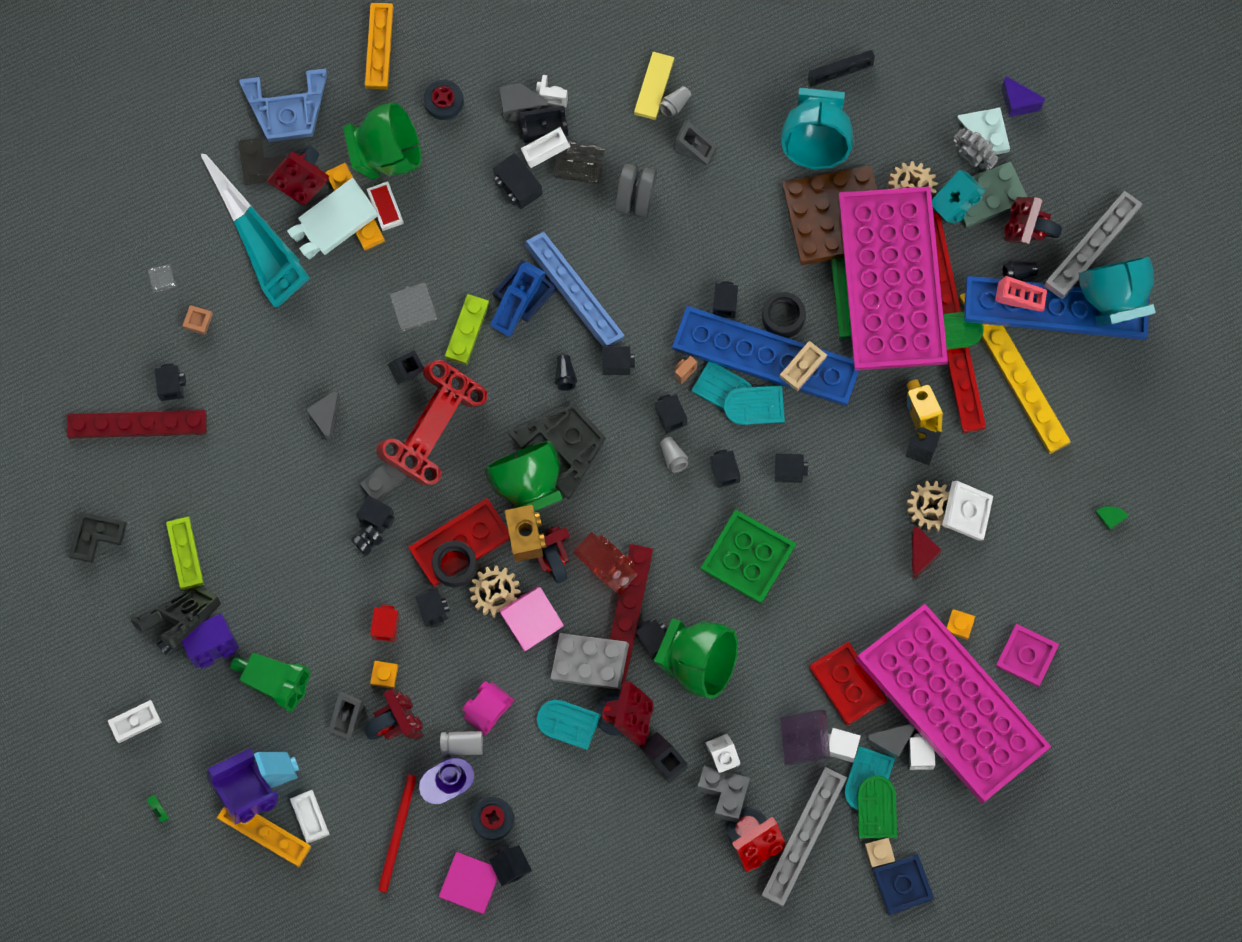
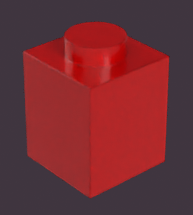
M381 605L380 608L374 607L370 633L372 640L396 642L400 615L398 610L394 609V606Z

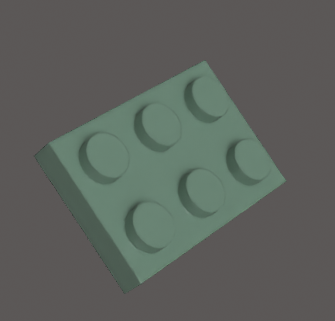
M1011 161L972 176L986 191L981 195L982 199L980 202L971 206L966 211L967 215L962 220L965 228L1009 212L1017 197H1027Z

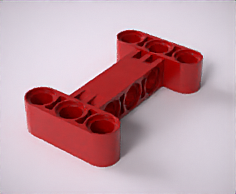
M442 360L430 362L423 369L425 379L436 386L437 389L405 443L403 444L397 439H387L381 441L376 449L380 459L421 485L435 484L441 478L440 468L428 460L427 457L459 403L467 407H477L484 404L487 400V391L484 387ZM434 365L440 369L439 377L433 375L432 369ZM453 378L457 379L459 382V388L457 390L454 389L451 385V381ZM472 391H475L478 395L477 402L472 401L470 397ZM387 444H391L394 448L392 456L388 455L385 451ZM407 456L413 460L411 468L405 465V458ZM426 468L432 472L430 481L424 476Z

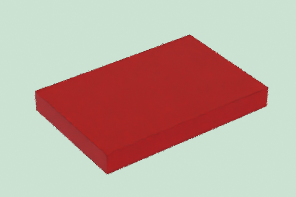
M849 641L809 665V669L846 726L851 725L887 702L886 697L875 681L855 660L858 655Z

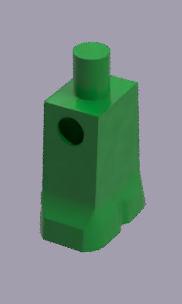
M252 653L249 661L235 657L231 663V670L242 674L239 680L246 687L276 701L283 710L289 713L305 697L311 670L304 665L285 664L256 653Z

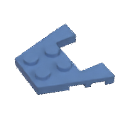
M326 68L306 71L308 92L302 94L262 98L261 80L259 77L239 80L242 90L268 142L313 137L327 79Z

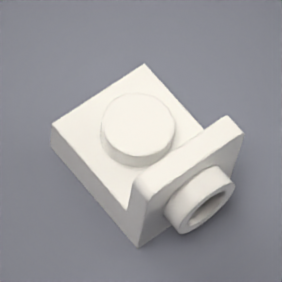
M543 75L542 81L537 82L536 93L546 99L548 105L567 107V90L558 86L549 88L547 75Z
M728 734L705 742L719 773L740 765L735 746Z

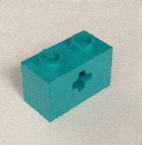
M959 170L932 199V207L947 222L955 224L965 218L967 215L966 211L971 206L980 202L982 199L981 195L986 190L968 172Z

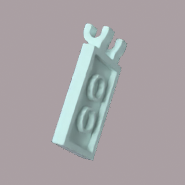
M351 178L298 218L301 224L293 226L287 232L296 242L300 241L305 235L308 237L310 242L304 244L299 249L310 260L320 250L326 255L380 214L356 180Z

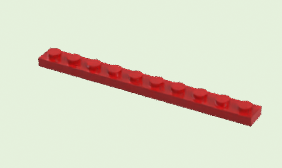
M934 212L943 314L961 312L941 216L938 212ZM969 347L947 350V364L962 433L984 430L986 424Z

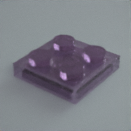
M821 709L780 718L785 765H795L831 758L826 710Z

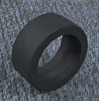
M778 292L770 296L764 303L762 322L768 332L790 338L803 328L806 317L805 306L802 300L795 294ZM778 303L791 304L797 311V319L789 327L776 326L770 317L771 309Z
M456 540L445 542L434 552L432 558L433 572L438 581L445 586L453 588L462 587L468 584L476 574V556L472 548L464 542ZM450 551L462 552L468 559V569L459 577H449L441 569L442 558Z

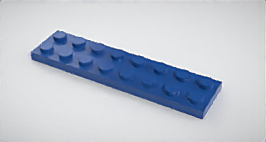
M967 276L964 322L1140 340L1148 338L1149 315L1114 324L1097 325L1095 316L1100 315L1099 311L1085 299L1081 287H1073L1062 300L1047 289L1044 283L1026 282L1047 290L1044 311L1039 312L996 302L997 287L1001 279ZM1025 292V298H1024V299H1026V300H1027L1028 292ZM1034 294L1033 302L1036 303L1037 294Z
M687 306L672 350L794 389L780 378V374L806 344ZM820 349L827 354V358L799 391L847 406L859 370L854 371L853 359Z

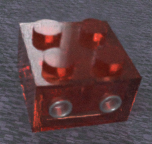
M591 532L573 551V554L619 595L638 575L633 569L635 564L602 534L597 537Z

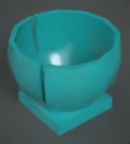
M808 88L799 89L798 106L789 112L780 133L785 156L795 164L811 169L833 168L845 162V159L847 160L854 144V135L850 117L843 111L845 92Z
M1149 257L1122 261L1079 272V284L1085 299L1099 311L1100 315L1095 316L1097 325L1114 324L1156 313L1154 304H1148L1147 302L1154 286V270Z

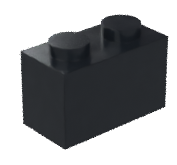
M515 152L493 167V180L500 189L503 187L507 192L508 200L513 205L517 204L520 209H523L543 194L542 185Z

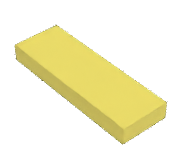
M656 52L652 53L634 115L656 120L659 104L663 98L674 63V57Z

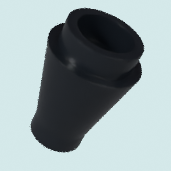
M1008 261V263L1002 266L1003 278L1008 276L1017 280H1023L1038 274L1037 263Z
M560 355L557 357L555 384L559 390H572L576 387L578 380L571 363V357L569 355Z

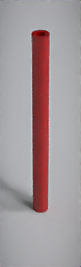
M410 774L407 775L378 891L383 893L388 891L417 776Z

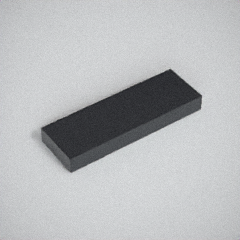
M873 50L810 70L808 74L810 86L813 87L873 66L875 59Z

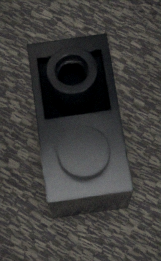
M658 732L647 739L645 745L639 746L641 751L668 783H671L688 769L687 762Z

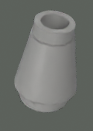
M682 86L662 98L659 104L660 111L668 118L677 116L691 97V92L688 88Z
M667 437L660 442L668 469L676 473L688 466V456L672 437Z

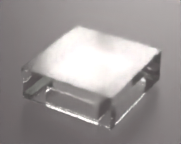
M170 264L148 269L154 293L176 287Z

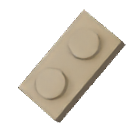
M809 341L780 374V378L798 392L827 358V354Z

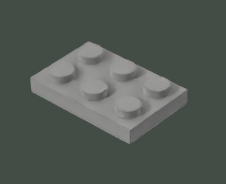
M560 633L550 679L558 682L620 690L629 644L625 641Z

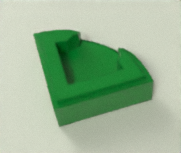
M1113 506L1102 507L1095 511L1109 531L1129 516L1122 509Z
M155 795L147 798L148 804L154 810L160 822L163 823L170 819L160 800Z

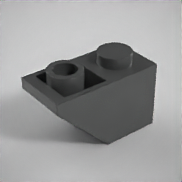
M521 83L499 87L504 120L518 121L522 112L548 108L546 99Z

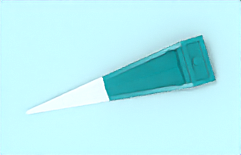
M201 154L235 223L261 289L272 305L279 307L304 285L310 277L299 263L300 260L206 154Z

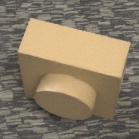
M889 838L865 844L871 868L895 862Z

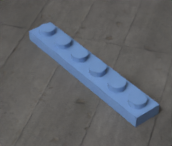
M545 232L527 240L524 244L526 249L543 271L546 272V275L601 346H613L622 341L625 335Z

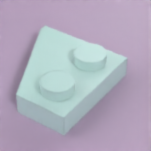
M1000 108L958 115V123L962 124L967 130L970 129L973 134L974 132L980 133L984 139L992 144V150L996 151L995 155L1010 151Z

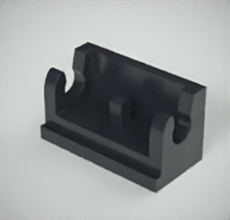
M564 106L520 113L524 143L533 142L561 127L565 136H569Z
M918 428L917 432L925 434L926 440L911 438L906 457L930 465L941 432Z

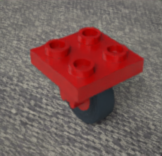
M753 808L742 809L738 823L731 821L727 823L728 838L746 872L758 868L765 860L771 856L778 855L786 847L777 822L773 817L767 820L766 816L759 810Z

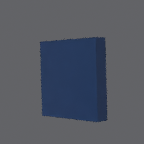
M521 260L492 292L493 296L498 300H502L508 286L512 284L520 265L525 263L524 260ZM544 277L538 291L534 294L521 318L528 323L554 294L557 287Z
M918 854L872 869L888 916L935 900Z

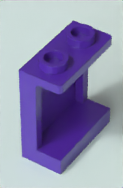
M251 748L208 768L207 779L235 825L252 820L256 814L262 811L268 812L272 810L278 802V793L272 791L262 777L259 768L254 762L255 756Z

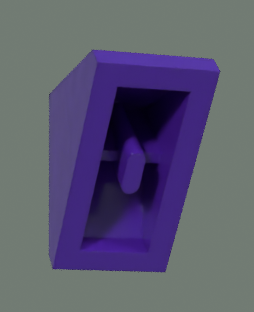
M1005 77L1002 92L1009 117L1032 113L1042 109L1045 101L1044 97L1009 77Z

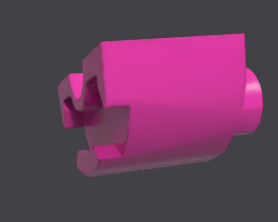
M487 681L477 690L479 694L474 701L470 699L462 709L465 712L463 719L478 731H482L484 736L489 733L499 717L515 701L514 698L495 683L491 682L489 684Z

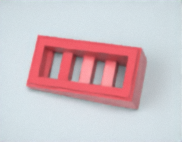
M1005 276L998 283L995 301L1005 305L1043 312L1047 290ZM1025 292H1028L1027 300L1024 299V298H1025ZM1034 294H1037L1036 303L1033 302Z

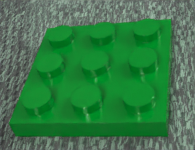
M735 509L700 570L762 605L797 543Z

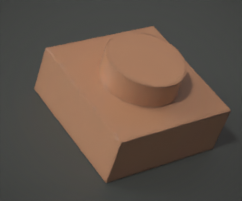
M190 305L183 328L206 335L213 315L212 311Z
M690 356L687 360L682 359L676 365L675 379L680 384L697 369V361Z

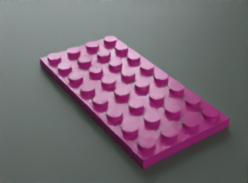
M931 187L840 192L839 206L854 371L947 364L948 358Z
M926 604L922 605L855 659L981 804L986 802L1051 748V745Z

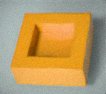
M953 609L947 629L953 636L968 640L975 616Z
M374 661L370 684L372 686L394 689L398 664Z

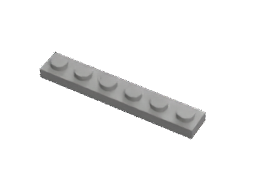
M1124 191L1050 276L1044 286L1063 300L1079 281V272L1086 271L1092 266L1143 204Z
M825 767L762 893V897L781 907L784 906L847 777Z

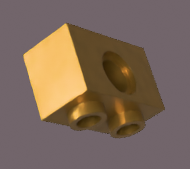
M533 505L505 510L515 562L543 557L542 548H546L544 534H539L538 526H542L539 512H534ZM524 530L532 531L529 536L520 535Z

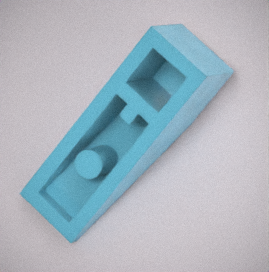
M257 752L254 754L260 773L270 788L298 778L296 771L300 770L296 758H291L288 752Z

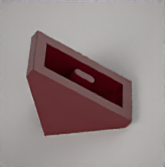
M913 527L912 578H918L940 556L942 551L918 527Z

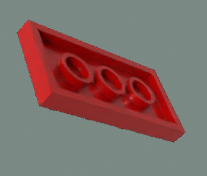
M488 498L408 548L432 586L436 587L441 582L438 581L433 572L432 558L440 545L455 540L464 542L472 548L476 560L509 541L510 535L508 528ZM459 551L448 552L441 561V569L449 577L469 565L466 555Z

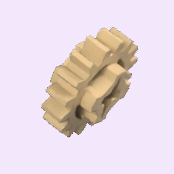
M911 161L908 167L905 163H902L901 169L898 167L894 168L893 174H890L887 189L930 186L931 197L934 198L938 183L934 182L935 174L929 175L930 168L924 170L922 169L923 163H920L917 167L914 161ZM900 178H903V181L898 185Z
M926 481L924 488L917 485V493L911 491L910 497L912 499L907 501V505L911 506V508L907 510V514L914 515L911 518V522L918 521V528H922L924 525L927 532H930L931 527H934L936 532H939L945 515L942 507L948 502L950 491H945L946 484L940 488L938 487V481H935L933 486H930V483ZM920 498V499H921L920 502H921L923 505H922V507H920V509L918 510V509H917V501H918V499ZM929 503H930V505H935V504H936V505H937L936 510H935L934 508H930V509H929V508H928Z
M495 566L494 571H490L489 567H486L485 574L477 573L479 580L472 579V584L475 587L470 588V593L475 595L471 597V601L478 602L475 608L476 610L483 608V615L485 616L488 612H491L492 617L495 618L497 612L517 600L515 596L521 595V591L515 589L520 586L519 581L513 582L515 574L512 573L508 576L507 568L500 572L498 566ZM496 577L494 580L486 581L490 578ZM506 581L511 587V593L504 589ZM499 587L500 594L495 593L494 596H492L491 590L495 591L496 588ZM480 590L486 594L485 602L480 597ZM504 602L502 605L495 606L497 603Z

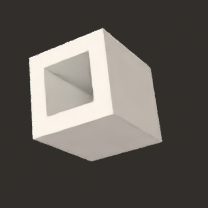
M833 728L832 733H826L823 744V747L827 748L825 755L853 763L860 735Z
M920 733L914 734V737H910L908 741L909 770H933L935 767V750Z

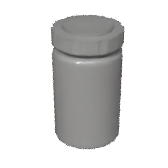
M441 732L440 751L442 756H447V754L450 756L483 755V732H449L448 734L447 732Z

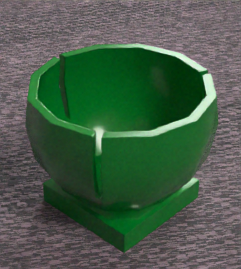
M398 103L382 104L371 110L360 127H355L352 124L343 126L352 169L369 179L379 178V173L398 176L409 174L420 168L422 153L421 146H416L420 144L416 129L407 112Z
M545 441L516 451L518 458L515 459L514 453L492 462L484 468L486 479L494 493L512 503L513 509L533 505L534 511L563 499L560 491L555 488L561 465L558 452L552 441Z
M672 618L654 662L669 677L677 679L682 689L695 696L714 699L723 692L732 677L738 657V638L735 630L724 624L702 621L686 627L680 620Z

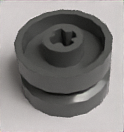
M625 163L618 183L615 210L619 213L628 214L631 211L633 201H635V215L648 218L655 191L657 169L645 167L638 180L639 169L637 165Z

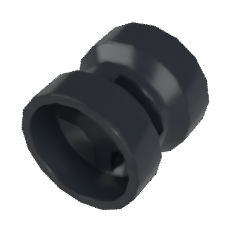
M369 523L363 528V532L351 538L355 546L365 556L371 552L375 545H380L384 541Z

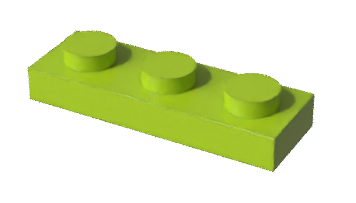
M467 294L448 345L445 359L464 365L468 364L490 304L489 300Z
M189 516L166 522L180 589L185 590L204 585Z

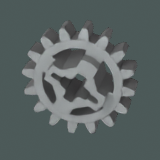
M963 128L953 137V142L956 144L955 147L960 149L958 151L960 156L965 158L970 165L974 167L978 165L980 169L984 168L988 171L998 162V157L995 155L996 151L992 150V144L984 139L980 133L974 132L973 134L970 129L966 130Z

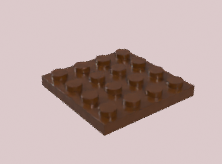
M871 166L782 182L800 264L807 265L835 258H844L839 193L877 190Z

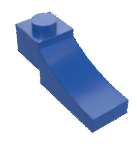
M528 262L521 264L512 284L508 286L490 326L510 337L534 294L538 291L546 272Z

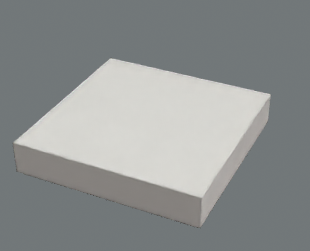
M952 481L942 526L978 541L984 540L993 496L959 481Z

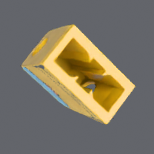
M918 379L908 382L907 407L916 431L918 428H926L934 432H941L943 413L930 385L922 386ZM917 432L919 439L926 437L925 434Z

